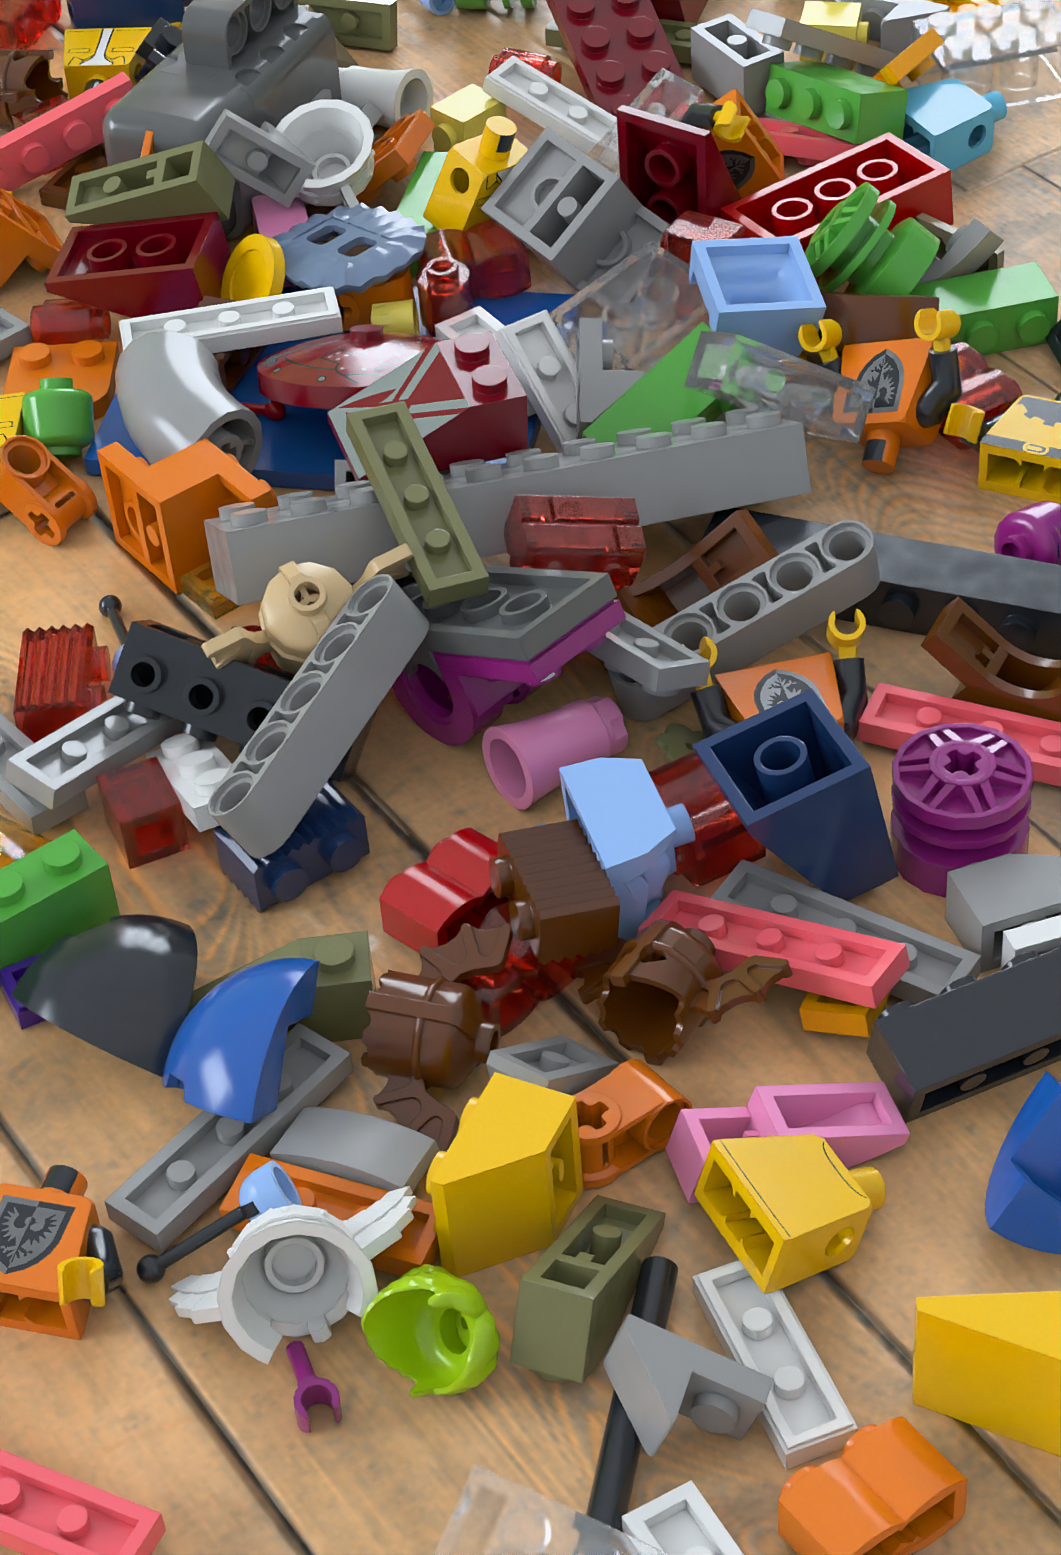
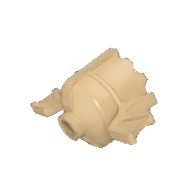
M407 543L402 544L372 559L361 578L353 585L335 568L314 562L295 564L294 561H290L278 567L279 573L268 583L258 614L262 631L251 632L240 626L234 627L204 642L201 647L207 658H211L216 669L223 668L232 660L255 664L259 657L270 652L276 664L283 671L296 675L354 591L365 581L377 575H390L394 581L408 576L409 572L405 565L414 555ZM311 594H319L320 596H310V595H311Z

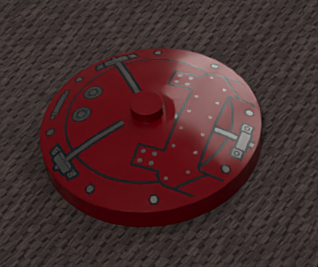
M380 325L353 326L350 328V333L306 341L263 358L257 365L258 389L264 397L283 404L308 408L334 409L435 342L444 341V339L420 334L383 331V326Z

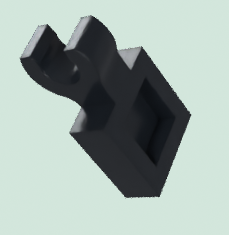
M159 18L135 52L146 60L135 76V79L138 81L142 80L183 42L181 29L172 26L163 18Z

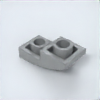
M974 218L968 226L963 225L955 231L947 242L945 248L947 253L942 259L937 256L934 257L918 284L972 274L997 250L1004 240Z
M304 1107L272 1149L270 1155L274 1160L380 1189L393 1191L410 1186L413 1192L440 1149L434 1139L388 1120L347 1110Z

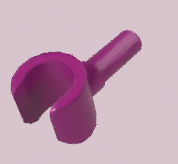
M293 1341L289 1343L286 1347V1352L298 1382V1388L293 1397L298 1427L302 1432H311L306 1411L315 1404H325L332 1408L336 1423H339L342 1419L339 1391L335 1384L328 1379L319 1378L315 1375L303 1342Z

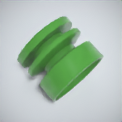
M865 182L828 213L815 230L804 253L814 278L821 275L818 283L819 290L834 291L844 282L848 281L849 284L844 291L845 293L909 295L932 263L939 249L940 239L911 217L901 221L889 231L888 227L893 219L897 205L889 199H885L876 205L880 191L870 183Z

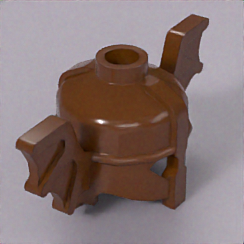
M0 49V129L14 130L67 102L68 93L62 90L63 78H52L50 75V60L54 59V50Z
M668 920L654 921L649 927L643 928L634 940L626 942L625 939L618 938V945L611 953L605 949L599 955L590 952L585 958L577 960L572 964L577 977L584 978V985L577 990L583 1004H589L598 999L597 1004L600 1010L598 1024L603 1031L615 1033L619 1044L627 1050L641 1051L647 1064L660 1066L667 1057L671 1056L673 1058L676 1056L695 1029L704 1026L708 1019L711 1020V1023L716 1024L721 1021L722 1015L726 1011L737 1005L754 1001L758 1004L764 1003L768 990L776 982L793 975L787 959L758 955L749 957L732 971L723 975L722 968L714 957L716 953L714 944L709 937L697 929L684 928L677 922Z
M469 923L462 924L457 936L447 944L438 947L421 946L418 952L422 961V969L419 975L388 970V973H383L379 978L380 988L374 992L369 991L365 1009L370 1013L371 1021L369 1026L363 1029L362 1042L366 1045L368 1052L363 1053L361 1063L362 1066L372 1070L375 1075L388 1078L386 1086L379 1094L373 1097V1101L377 1109L387 1111L394 1116L399 1125L434 1139L440 1151L447 1152L454 1141L459 1126V1119L452 1109L435 1100L427 1092V1089L430 1086L449 1090L457 1089L475 1067H478L481 1063H487L491 1050L499 1049L501 1036L499 1023L486 1021L479 994L470 986L461 984V982L473 976L498 973L504 969L514 936L510 924H504L501 927L490 930L477 929Z

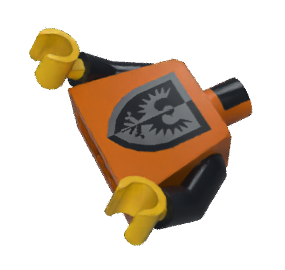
M736 88L712 104L695 102L689 106L680 122L711 131L741 199L785 179L782 151Z
M935 308L921 309L917 312L914 319V328L920 338L844 345L843 352L840 355L837 354L835 348L841 342L842 329L836 321L832 319L819 320V328L822 332L821 341L818 336V330L812 323L803 324L798 331L799 343L806 351L819 352L822 361L817 366L836 420L841 430L865 447L862 459V466L865 469L880 474L892 473L895 471L900 447L928 446L936 439L941 423L949 413L951 403H957L962 395L960 372L963 361L958 357L957 346L950 343V338L957 335L961 326L960 316L951 309L937 311Z
M856 609V631L852 634H843L836 629L835 611L829 616L826 637L828 643L838 650V660H833L830 652L716 674L715 685L713 684L710 671L717 659V647L711 639L702 637L699 643L700 656L710 661L708 681L706 686L695 687L696 691L690 693L705 739L813 688L851 740L854 739L859 731V720L868 704L864 658L857 657V647L863 639L866 627L864 614L859 609Z
M65 1165L51 1166L39 1189L9 1183L0 1184V1326L81 1340L91 1304L93 1307L105 1306V1296L118 1289L123 1282V1270L114 1236L111 1231L100 1225L95 1203L84 1196L88 1188V1182L79 1171Z

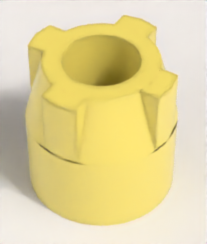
M409 299L372 304L371 325L383 326V331L420 334L415 300Z

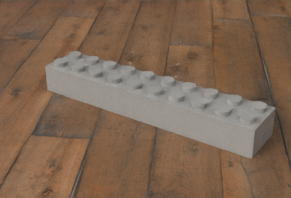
M759 407L725 412L726 422L715 421L706 423V418L704 417L674 421L671 423L672 432L652 433L651 428L624 430L616 433L617 442L597 443L596 438L571 440L561 443L562 453L541 454V449L539 448L517 450L505 454L507 463L485 464L484 459L459 461L449 465L451 474H440L480 558L812 493L803 422L782 419L781 411L760 412ZM361 480L336 485V495L329 497H313L312 491L284 494L277 497L278 506L271 508H255L254 502L236 503L218 508L220 517L203 520L216 591L237 605L262 601L269 581L279 573L278 567L290 561H294L295 564L314 562L332 567L349 583L357 582L372 559L399 546L370 481ZM406 562L405 567L407 568L408 572H411V569L408 563Z

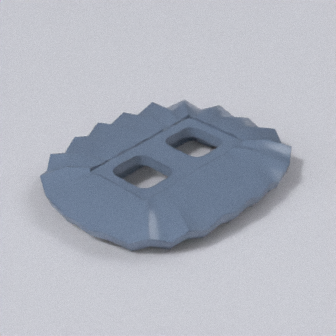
M360 203L352 208L339 205L328 215L313 214L305 223H299L292 226L288 232L272 237L280 244L284 254V280L286 282H292L302 289L308 288L310 290L331 286L334 288L335 295L337 296L346 292L363 293L374 284L386 282L393 274L403 272L413 261L420 260L426 245L424 225L417 226L411 217L404 218L398 210L388 212L382 206L371 209L364 203ZM332 236H338L335 239L329 241L328 243L321 245L315 244L317 242L325 241L326 239ZM357 245L369 248L357 256L349 257L343 255V253Z

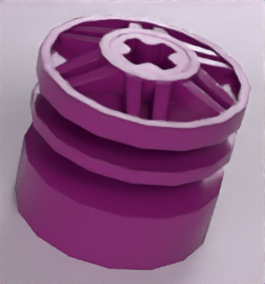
M946 723L921 730L901 744L892 762L893 784L891 786L893 809L890 821V843L897 870L904 880L925 893L946 898L948 871L1009 853L1028 854L1030 831L1028 814L1032 804L1033 771L1031 758L1018 741L995 728L974 723Z

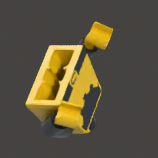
M1058 393L1053 400L1032 395L1020 396L1006 412H1002L983 421L985 415L983 410L969 405L951 403L943 433L958 436L964 444L980 453L979 489L1039 502L1051 501L1061 504V393Z

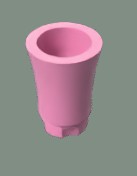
M594 696L585 701L575 700L555 710L522 721L490 727L484 733L482 750L487 771L500 795L514 808L525 810L553 789L561 786L560 767L599 757L609 758L620 753L628 745L629 735L618 706L609 697L602 699L599 696Z

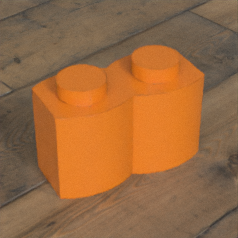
M903 1416L890 1419L878 1426L876 1424H869L858 1430L849 1439L840 1458L829 1460L817 1467L813 1465L805 1466L788 1479L778 1499V1534L798 1555H910L936 1541L962 1518L966 1510L968 1480Z

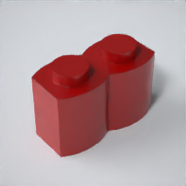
M471 827L464 828L440 840L431 850L426 862L413 865L402 873L393 876L387 882L379 897L383 932L418 952L421 946L438 947L447 944L457 936L464 923H469L477 929L490 930L510 919V901L508 897L497 898L495 896L489 876L490 858L498 857V843Z

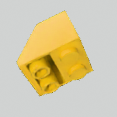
M494 1072L479 1098L472 1097L468 1101L460 1119L457 1136L447 1152L439 1151L436 1154L426 1178V1191L432 1195L435 1216L433 1231L437 1232L441 1265L450 1274L459 1278L550 1247L559 1237L584 1192L576 1097Z

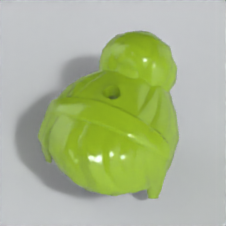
M424 1264L403 1274L398 1280L391 1282L378 1293L367 1306L361 1319L363 1333L367 1337L368 1346L373 1350L375 1357L383 1361L389 1368L398 1371L402 1377L412 1379L416 1383L409 1391L412 1398H421L435 1394L455 1396L478 1386L496 1369L498 1350L500 1348V1334L495 1326L494 1316L489 1311L484 1297L473 1283L450 1274L443 1267Z

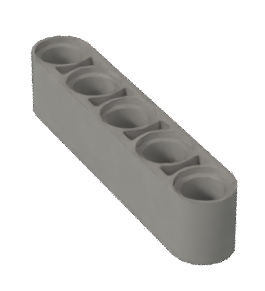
M844 520L834 523L652 628L681 645L684 644L686 648L700 655L699 643L702 637L711 639L716 645L718 652L716 662L710 671L713 684L715 685L716 674L741 670L828 620L833 611L837 615L874 592L880 582V570L874 535L869 527L858 521ZM607 669L621 712L628 719L638 722L659 718L692 699L690 693L696 691L695 687L680 689L679 694L676 696H655L643 691L641 688L642 684L637 683V681L624 673Z
M381 574L374 576L354 591L208 801L207 809L209 814L253 858H262L275 852L290 837L429 630L427 618L390 575Z

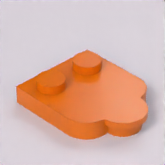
M422 109L417 110L412 115L410 113L404 115L381 138L372 144L371 150L375 151L373 156L375 160L373 177L364 191L356 196L359 203L368 205L384 190L385 186L383 183L390 178L397 183L417 166L418 162L414 157L435 127V123Z
M84 340L74 344L56 345L31 343L26 346L13 347L3 395L25 392L26 394L33 390H39L40 379L72 378L73 388L85 390L92 396L94 420L106 415L115 395V370L120 355L118 341L98 342L96 340Z

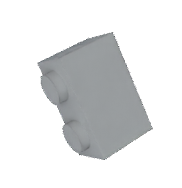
M731 13L691 27L692 79L718 99L736 88L756 116L762 115L766 109L765 91L768 83L770 63L784 62V51L761 43L763 36L753 29L745 27L746 24Z

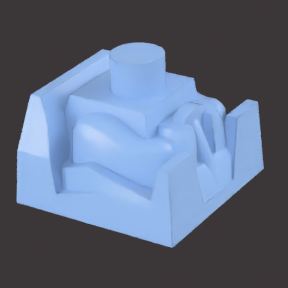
M798 236L692 241L689 282L699 286L705 307L708 310L711 330L745 360L798 357L804 350L798 340L800 326L812 323L819 331L818 322L823 319L827 308Z
M599 757L560 767L559 773L567 821L578 819L579 827H582L584 836L587 835L588 844H591L592 851L596 853L597 861H600L601 868L605 869L606 878H609L611 887L614 886L615 896L618 895L619 897L618 938H623L625 941L631 940L638 935L637 929L661 903L659 898H662L664 894L663 887L668 875L677 871L674 848L695 841V833L689 814L682 803L668 808L665 807L642 759Z

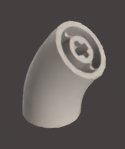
M174 331L151 332L131 341L119 355L115 370L116 393L124 425L134 444L147 461L152 465L207 438L225 454H232L239 461L240 465L251 474L259 458L263 441L261 422L254 412L239 403L226 391L220 379L217 360L208 347L190 335Z

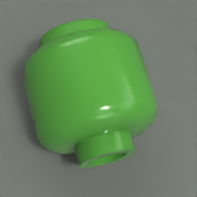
M72 378L40 379V389L26 393L22 399L23 435L34 437L42 442L47 450L57 459L81 457L82 448L91 445L95 436L92 396L85 390L73 388Z

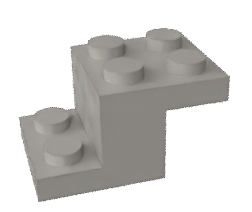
M549 127L544 129L481 208L490 219L523 242L551 272L618 322L685 241L678 230L644 207L618 176Z

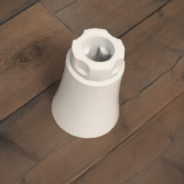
M356 65L348 68L338 67L342 101L355 105L360 109L371 100L384 113L375 125L389 129L408 113L412 115L419 109H422L430 117V106L433 105V89L430 78L425 71L421 69H375Z

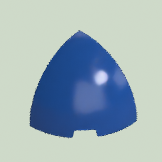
M306 958L269 960L245 968L216 985L196 1004L181 1024L166 1059L162 1078L163 1086L165 1088L184 1089V1101L186 1103L238 1121L253 1123L275 1111L278 1104L288 1026L312 1015L320 960Z
M1046 1071L1015 1118L1000 1148L986 1191L985 1216L989 1228L1002 1237L1027 1248L1041 1252L1061 1254V1081Z

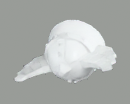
M319 99L297 107L285 116L276 127L279 132L315 164L296 197L315 206H335L341 204L342 206L352 208L358 205L359 202L356 196L364 191L372 179L375 166L373 157L375 151L371 150L374 133L369 118L357 106L342 100Z
M410 1186L387 1192L381 1200L376 1201L366 1210H362L350 1219L343 1221L329 1214L327 1210L293 1204L275 1209L270 1208L246 1224L233 1243L232 1248L227 1250L229 1260L222 1271L215 1272L214 1274L190 1275L170 1286L174 1295L168 1300L171 1306L175 1308L178 1317L191 1318L194 1324L222 1321L223 1327L241 1350L268 1365L282 1336L300 1337L311 1334L314 1343H320L332 1336L331 1325L344 1318L348 1311L363 1317L367 1306L379 1292L373 1264L370 1260L402 1238L401 1231L414 1219L411 1211L418 1201L415 1195L412 1196L413 1192Z

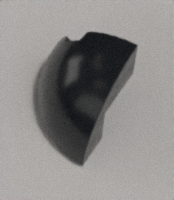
M134 914L111 917L110 922L93 927L77 935L67 934L54 942L29 966L11 995L37 1015L70 1034L124 1061L163 1077L167 1056L172 1042L186 1018L193 993L198 958L196 935L190 925L161 916Z

